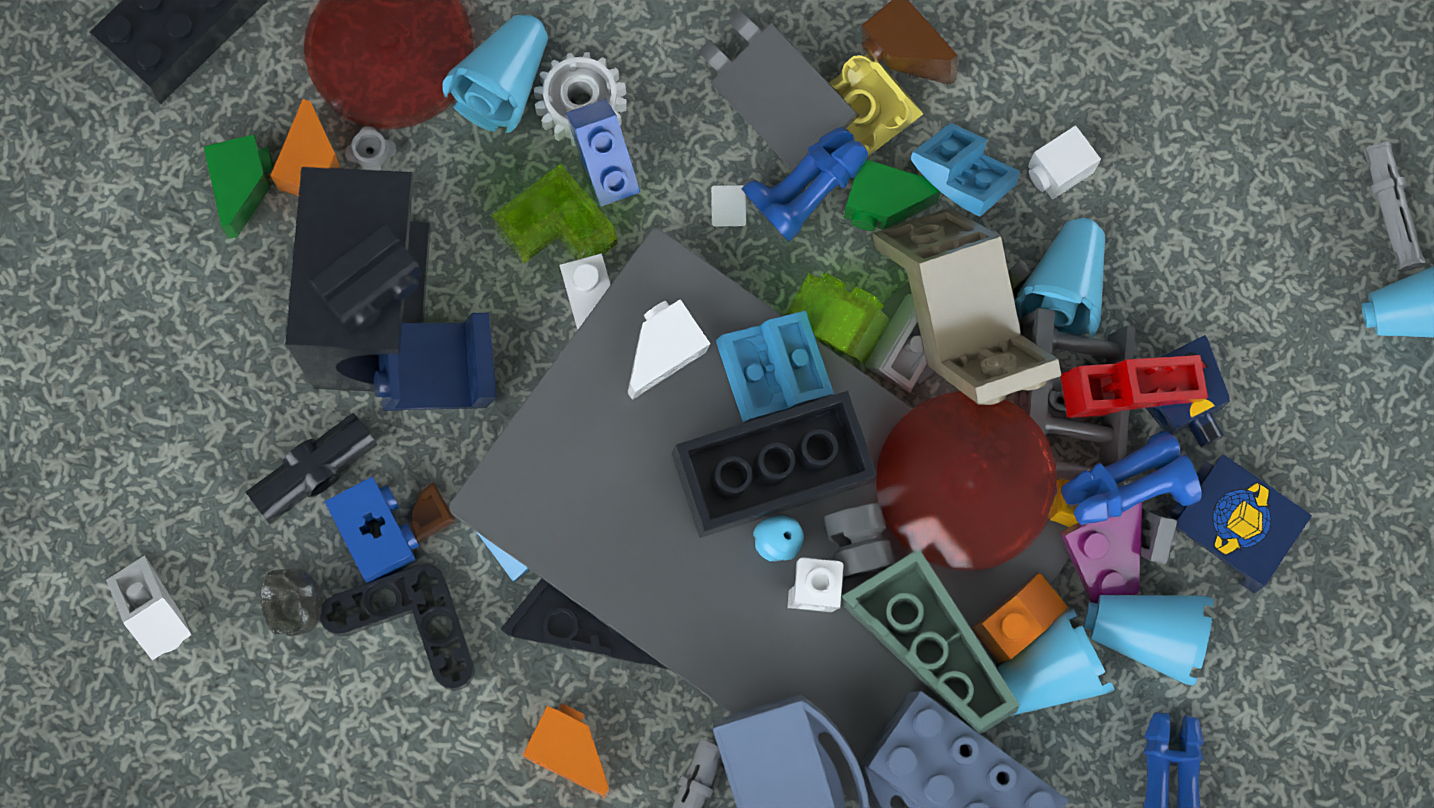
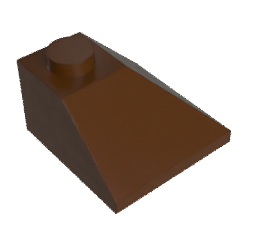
M891 0L862 24L864 41L861 45L876 63L882 59L892 70L948 85L956 80L958 55L909 0Z

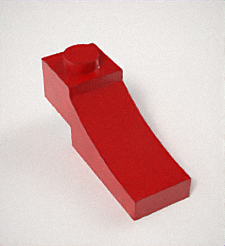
M1200 355L1126 359L1117 364L1077 366L1060 376L1067 418L1104 416L1109 413L1133 409L1195 403L1208 398Z

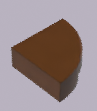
M434 482L420 493L412 511L410 526L418 543L456 523Z

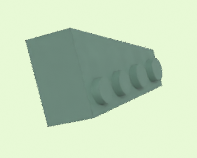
M920 549L841 596L843 607L965 724L980 735L1018 711L1020 704Z

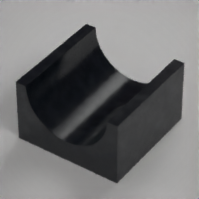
M301 167L285 345L314 389L375 392L374 376L376 371H380L379 355L373 354H400L402 323H424L431 227L429 223L410 221L414 179L412 172ZM385 223L419 265L422 276L417 279L419 285L405 299L397 301L395 298H392L379 308L381 315L368 327L358 329L356 326L347 332L316 294L308 279L381 224Z

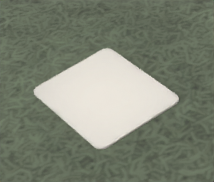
M713 186L711 188L713 226L746 225L745 193L741 190L743 186Z

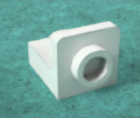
M800 558L796 566L795 586L789 590L787 608L833 612L840 608L843 577L842 562Z

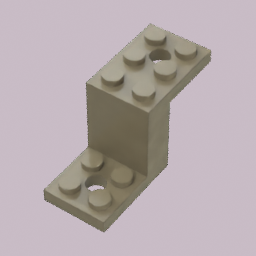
M952 208L872 233L875 249L907 270L927 366L977 404L983 405L1001 402L1005 399V395L1019 390L1039 389L1046 385V381L1061 376L1058 359L1021 335L1000 235Z

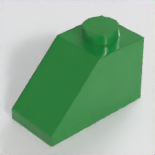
M254 134L203 146L221 227L229 239L239 236L270 189L267 173H271L274 168L270 150L268 147L261 148Z
M866 160L855 176L843 218L851 220L853 226L862 230L874 231L875 228L883 230L936 205L941 192L923 176Z

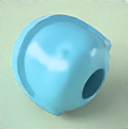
M774 515L765 518L757 524L753 532L756 550L768 561L794 559L804 542V532L800 524L794 518L786 515Z

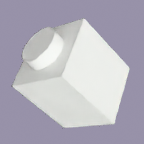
M1075 125L1033 153L1028 165L1030 168L1029 176L1037 189L1041 192L1046 190L1050 197L1054 199L1093 174L1101 158Z

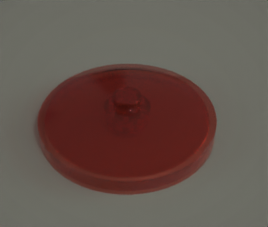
M320 0L309 19L304 39V56L308 73L315 89L326 104L336 113L353 123L385 130L415 126L430 120L445 110L455 98L451 92L447 97L445 96L443 80L450 70L474 51L471 24L459 0Z
M961 391L931 398L907 413L889 434L879 456L876 472L878 502L881 505L883 517L893 534L912 553L920 549L928 563L956 571H977L992 568L1021 554L1037 539L1045 528L1052 514L1057 495L1058 478L1054 455L1046 436L1030 415L1006 399L990 405L977 404Z

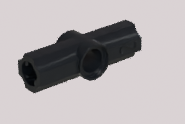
M352 413L317 440L313 438L308 439L292 449L283 459V465L248 489L246 494L267 522L271 524L307 496L312 498L323 493L336 483L341 476V471L378 444L355 413Z

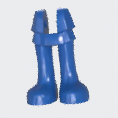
M844 127L832 130L821 137L819 142L808 147L809 152L777 185L769 187L759 181L752 180L741 188L751 202L788 242L800 233L804 222L826 195L837 186L845 189L850 177L854 178L867 160L868 152L861 142L855 141L853 134Z
M1160 431L1153 434L1145 446L1111 465L1104 467L1101 463H1097L1090 471L1085 470L1061 487L1062 496L1067 504H1079L1074 510V516L1081 525L1104 522L1108 518L1120 517L1123 512L1135 505L1165 493H1171L1173 498L1182 506H1189L1199 502L1202 497L1200 483L1192 462L1186 454L1181 456L1180 445L1177 439L1168 431ZM1156 469V471L1119 488L1117 486L1118 483L1130 477Z
M1155 712L1144 736L1148 742L1143 752L1147 759V786L1143 808H1169L1170 766H1178L1176 808H1201L1199 772L1200 761L1204 760L1200 747L1205 742L1199 718L1184 715L1181 723L1179 750L1168 749L1170 733L1169 714Z

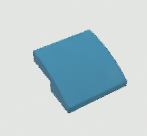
M953 123L945 126L914 150L911 155V161L934 187L950 200L979 217L1016 186L1020 175L1019 170L983 154L988 139Z
M806 311L770 319L759 326L723 334L715 340L743 423L817 401L834 394Z

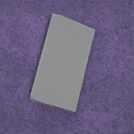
M907 294L866 361L865 367L906 392H911L926 367L927 361L912 294Z

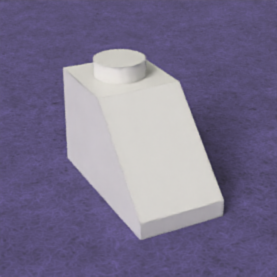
M681 299L670 306L666 301L661 302L644 315L647 321L641 327L628 388V394L632 400L705 354L710 346V342Z
M145 555L106 580L123 623L152 660L163 653L176 649L184 639L191 635L182 613Z

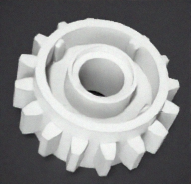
M585 52L583 57H574L572 53H568L567 59L560 63L555 59L551 61L552 69L549 73H540V82L543 86L534 87L535 99L539 100V102L534 104L536 115L544 116L541 120L544 130L551 129L552 127L555 129L554 135L556 140L560 141L565 136L571 139L572 146H576L565 113L603 99L608 101L621 125V116L618 112H623L627 109L626 99L622 98L626 94L625 83H616L619 80V71L617 68L608 70L605 58L602 57L596 61L590 58L588 52ZM584 93L591 97V100L583 105H576L570 101L574 95Z

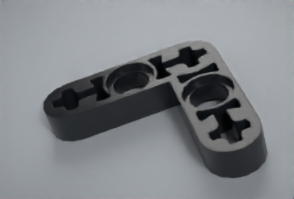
M427 564L415 566L332 595L321 605L319 611L320 622L328 632L339 637L349 636L413 613L436 681L447 690L457 691L467 687L473 680L475 673L474 663L447 582L441 571L434 566ZM427 575L430 580L438 579V584L432 587V593L437 604L445 599L446 606L432 607L423 614L420 613V607H429L424 594L421 591L414 592V587L420 584V576ZM385 588L392 590L396 595L395 606L385 613L376 612L371 605L374 593ZM362 595L363 607L370 616L369 619L362 621V614L357 612L346 617L347 625L343 627L336 621H329V617L335 614L334 607L341 604L346 610L359 607L354 599ZM436 616H446L452 621L453 628L450 635L442 640L431 638L427 630L430 620ZM459 641L461 647L452 648L451 650L457 663H465L466 669L460 671L461 679L454 682L450 676H442V671L448 668L445 654L441 652L435 657L433 650L448 648Z

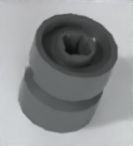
M880 503L849 508L829 514L823 518L829 542L836 544L838 550L833 554V559L843 564L842 579L877 572L895 564L890 541L881 536V533L886 528Z

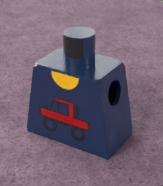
M1206 335L1162 357L1200 355L1208 398L1195 403L1146 408L1164 431L1175 434L1189 427L1201 448L1210 445L1224 436L1212 414L1220 411L1230 402L1227 388Z

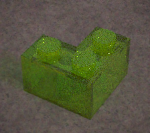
M561 163L492 215L497 233L523 264L556 239L563 244L575 260L601 253L603 256L618 244L615 227Z
M823 272L821 278L808 273L785 316L806 311L815 338L865 365L890 321V318L881 311L884 304L879 302L875 296L856 286L852 293L846 291L844 288L847 284L826 272Z

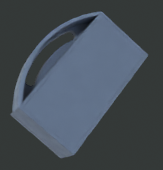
M922 691L909 692L859 765L866 790L876 808H892L890 799L894 795L899 796L907 808H1064L1069 801Z
M802 693L714 720V735L737 808H845L840 778L830 756L818 740V736L822 732L831 734L849 764L858 793L859 808H869L863 774L848 741L829 717L812 702L803 697Z

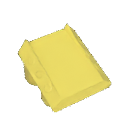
M868 54L850 58L843 65L842 73L829 82L860 115L846 129L853 134L855 141L863 144L868 152V156L923 115L921 109L880 61L876 63Z

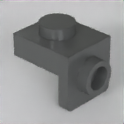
M1142 508L1140 556L1150 561L1167 564L1169 553L1173 551L1177 542V520L1160 512Z

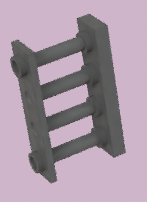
M1038 308L1021 318V335L1051 355L1053 349L1056 348L1107 358L1106 364H1117L1126 359H1137L1138 345L1134 341L1135 327L1127 325L1108 335L1107 341L1058 331L1057 327L1054 326L1055 311ZM1060 376L1046 381V385L1039 389L1016 391L1014 396L1007 488L1026 490L1041 484L1044 476L1070 481L1085 470L1090 471L1093 468L1086 465L1047 459L1046 454H1044V443L1047 433L1099 442V463L1104 467L1126 457L1129 410L1102 416V425L1051 416L1050 412L1047 411L1048 393L1050 391L1063 393ZM1129 478L1118 483V488L1127 485Z

